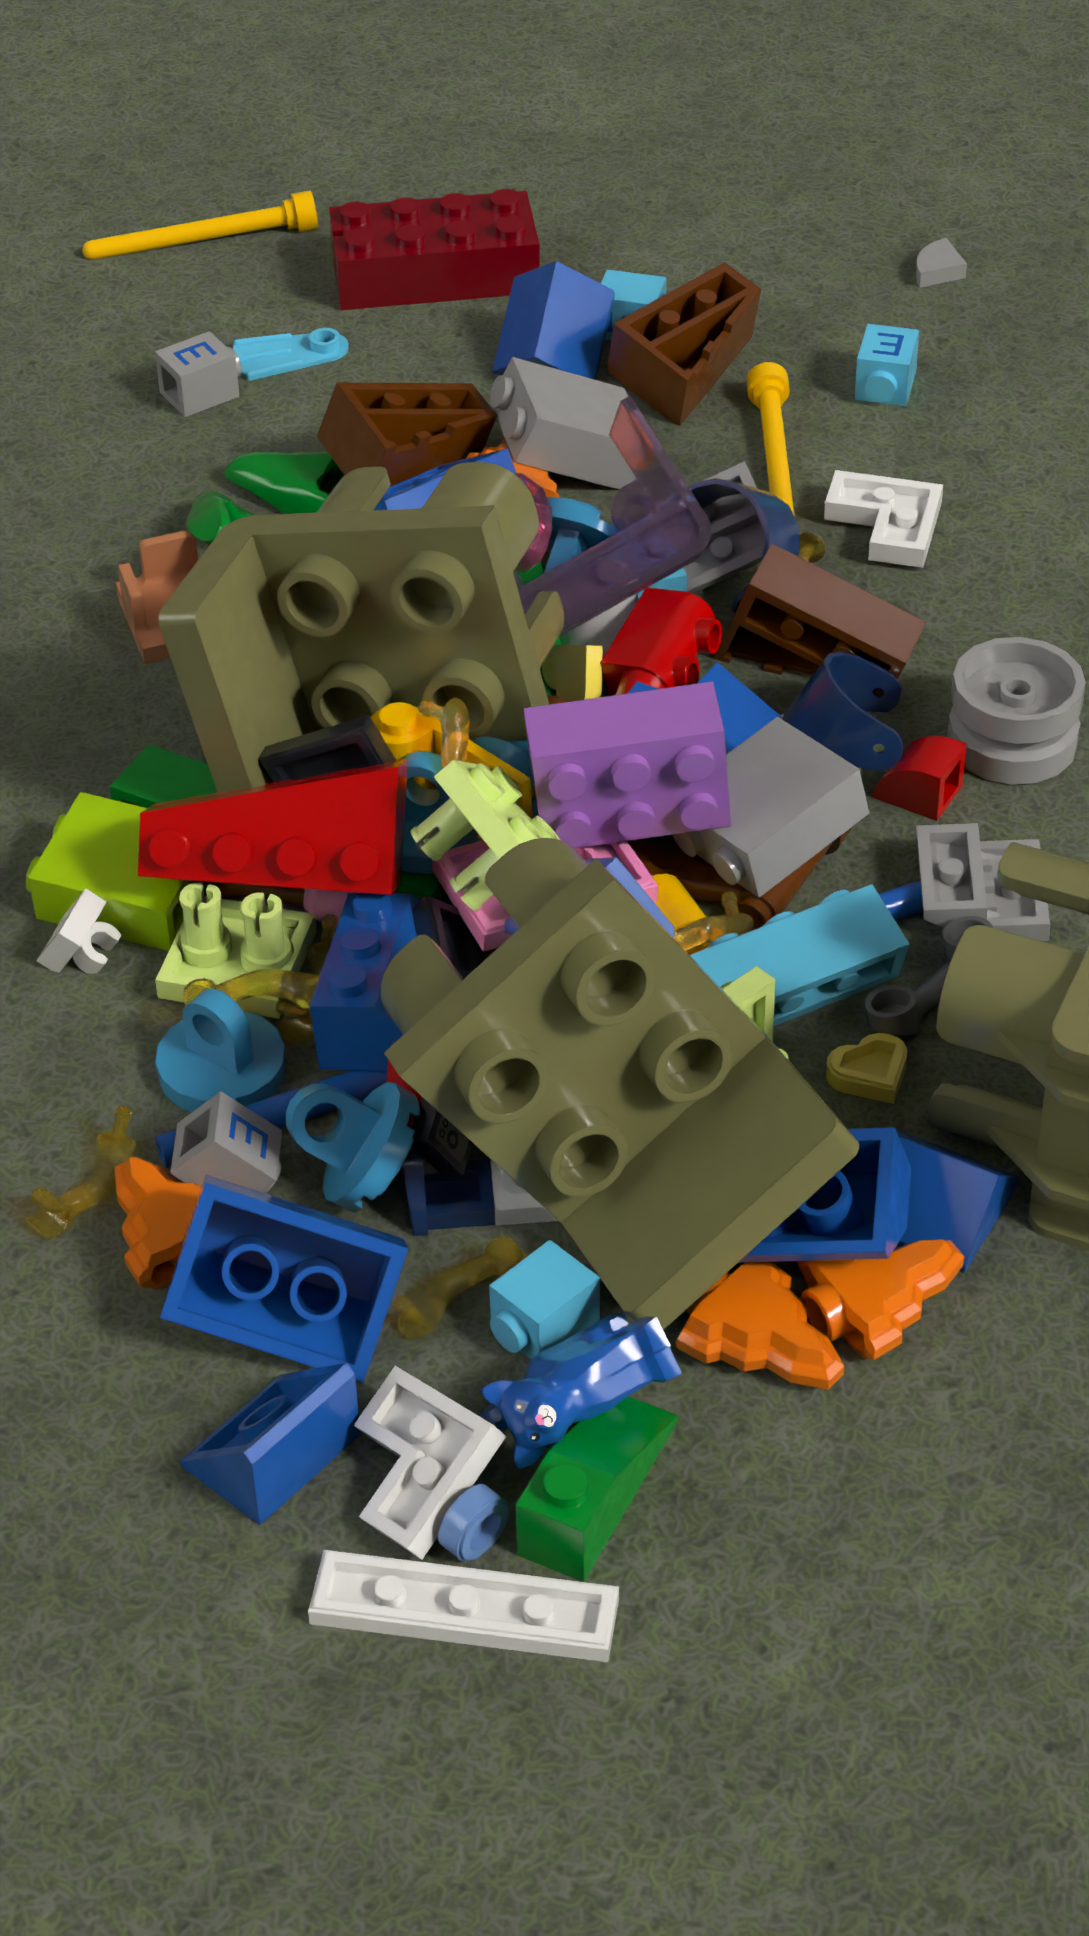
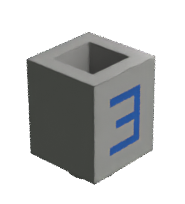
M210 331L155 351L159 391L184 417L239 397L238 377L242 373L240 360L233 348L226 347Z
M220 1091L177 1123L170 1174L185 1183H194L201 1186L207 1174L266 1193L273 1187L281 1171L279 1156L282 1130Z

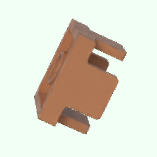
M189 530L141 540L139 542L142 574L138 578H135L130 563L118 565L120 581L115 582L117 598L144 664L171 658L159 626V613L198 561L196 538Z

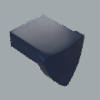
M422 1155L406 1156L403 1162L406 1184V1208L413 1236L428 1235V1230L495 1225L490 1159L468 1161L463 1176L443 1177L431 1164H423Z

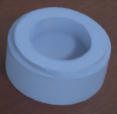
M478 1484L469 1488L456 1499L445 1514L438 1532L440 1545L461 1561L466 1562L479 1558L498 1540L506 1526L509 1515L507 1501L485 1484Z

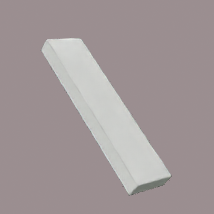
M323 1550L308 1609L309 1624L608 1662L619 1603V1586Z

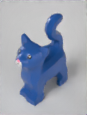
M613 1313L597 1321L593 1326L578 1332L531 1358L523 1380L514 1382L500 1380L489 1383L480 1391L484 1399L491 1404L478 1416L493 1424L501 1432L509 1428L515 1439L513 1460L516 1467L521 1469L530 1466L539 1459L545 1448L561 1441L572 1423L593 1418L611 1409L651 1382L665 1383L681 1375L682 1372L657 1317L646 1316L629 1324L624 1313Z

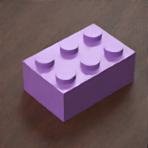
M713 681L523 708L537 815L548 823L561 841L566 842L573 848L731 826L725 733Z

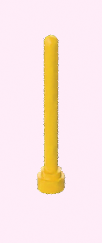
M311 190L292 193L291 199L282 200V206L90 240L83 245L82 253L85 258L96 260L285 225L288 230L297 228L299 233L318 230L317 212Z
M764 362L754 366L748 372L746 377L747 393L751 403L756 405L761 413L769 490L789 505L795 517L781 406L787 400L790 393L788 374L781 365L773 362Z

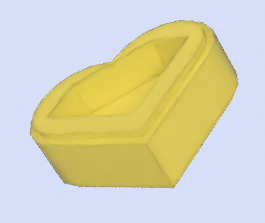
M554 645L542 664L545 682L550 688L556 690L557 697L567 702L601 697L602 667L600 662L603 653L602 646Z
M888 1033L870 1034L863 1038L859 1045H844L831 1051L827 1057L826 1079L835 1090L894 1104L906 1070L907 1047L897 1036Z

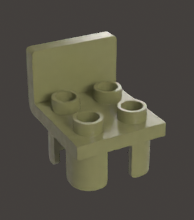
M460 463L447 470L422 508L374 510L389 489L391 483L386 468L363 467L352 470L344 475L317 513L252 515L229 523L219 532L159 613V626L218 793L274 783L259 760L265 746L367 715L371 717L377 710L396 702L407 703L424 710L471 741L478 737H492L504 741H528L523 708L549 705L540 668L562 632L564 611L557 591H541L536 596L527 613L524 614L513 572L537 535L539 518L531 492L519 477L508 469L493 463Z
M553 838L529 840L505 853L489 868L485 876V884L520 928L465 979L462 978L442 949L428 935H419L413 938L391 960L382 979L381 999L385 1010L403 1036L386 1050L384 1054L405 1082L562 1223L623 1311L635 1321L646 1316L657 1317L664 1330L851 1161L859 1151V1142L767 1035L597 858L589 864L572 846L561 840Z
M1016 842L1009 844L998 865L997 875L1001 887L1014 891L1024 897L1089 915V862ZM985 925L971 926L964 931L946 974L938 1008L937 1032L942 1039L949 1043L1022 1064L1045 1087L1043 1107L1041 1108L968 1085L940 1084L939 1088L933 1092L929 1101L928 1124L930 1127L1001 1148L1033 1182L1028 1208V1220L1033 1229L1044 1237L1089 1251V946L1086 953L1083 954Z

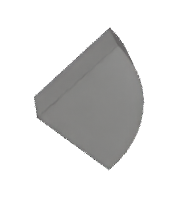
M947 238L934 241L924 247L917 257L916 282L921 288L966 278L967 263Z

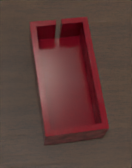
M500 189L493 193L477 195L451 193L442 198L418 200L402 197L392 202L370 204L354 201L343 206L329 207L332 258L341 311L510 296L514 277L540 267L539 240L527 190Z

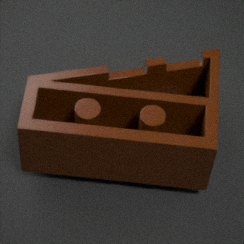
M726 262L718 265L615 322L607 372L665 418L680 426L752 338L761 289Z
M337 382L317 438L344 475L358 468L384 467L387 470L391 485H394L439 465L466 459L469 453H481L491 433L497 414L472 383Z
M771 544L746 589L714 660L730 663L734 656L764 663L765 672L781 675L784 668L813 675L828 654L844 652L870 661L892 673L898 679L921 635L926 621ZM875 688L872 693L880 696L883 694V690Z

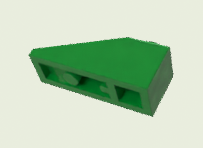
M628 1396L611 1409L576 1424L561 1441L557 1442L548 1451L515 1505L517 1556L585 1582L678 1422V1415Z

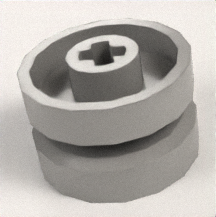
M1024 637L995 638L975 645L958 659L953 673L951 690L953 706L949 715L947 737L967 743L964 769L985 780L1009 785L1039 783L1058 776L1073 762L1078 747L1081 724L1079 716L1083 707L1086 685L1081 666L1066 651L1046 641Z

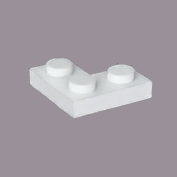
M835 470L825 501L824 520L874 526L869 542L868 560L923 568L942 503L943 485Z
M394 1366L354 1426L367 1437L400 1458L359 1517L422 1560L437 1539L441 1522L451 1505L461 1494L474 1485L506 1438V1435L490 1422L397 1366Z

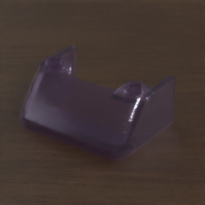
M631 396L620 401L609 432L610 438L637 478L622 487L613 499L611 518L618 533L527 584H524L515 570L513 572L524 614L527 613L539 592H558L564 611V626L559 637L696 561L704 553L711 537V525L707 515Z

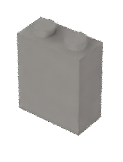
M515 357L511 358L504 374L498 376L492 385L490 403L497 414V420L516 463L619 490L631 488L652 447L625 388Z
M776 717L726 754L731 826L672 834V836L687 855L691 857L700 856L714 866L717 873L727 883L731 885L738 883L760 898L869 814L860 769L781 718Z

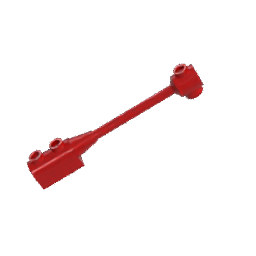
M646 587L600 662L609 696L628 694L636 681L658 689L697 684L700 677L698 654H715L722 640L721 623L718 619H715L714 612L707 602L699 596L685 591ZM497 948L485 952L492 954Z

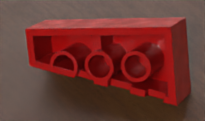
M408 759L154 804L140 813L138 876L392 895L401 885Z

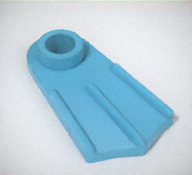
M319 328L309 334L291 335L286 333L236 339L233 343V349L241 363V375L247 381L338 360L346 355L349 345L347 339L335 329Z

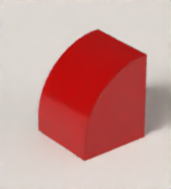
M926 736L912 741L902 751V756L898 763L888 769L873 791L872 798L937 821L963 786L967 743L943 736Z

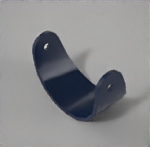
M718 478L696 482L678 494L660 516V524L663 528L667 530L674 529L722 497L743 494L753 503L762 520L765 538L762 560L771 544L798 556L800 551L799 525L789 505L769 491ZM749 583L733 601L732 611L736 613Z
M844 652L828 654L782 717V720L858 768L877 771L890 769L898 763L902 756L903 743L900 735L894 729L867 713L889 712L895 708L901 697L900 683L892 673L856 655ZM875 688H880L883 690V694L876 696L872 691ZM876 744H882L884 750L876 752L873 747Z

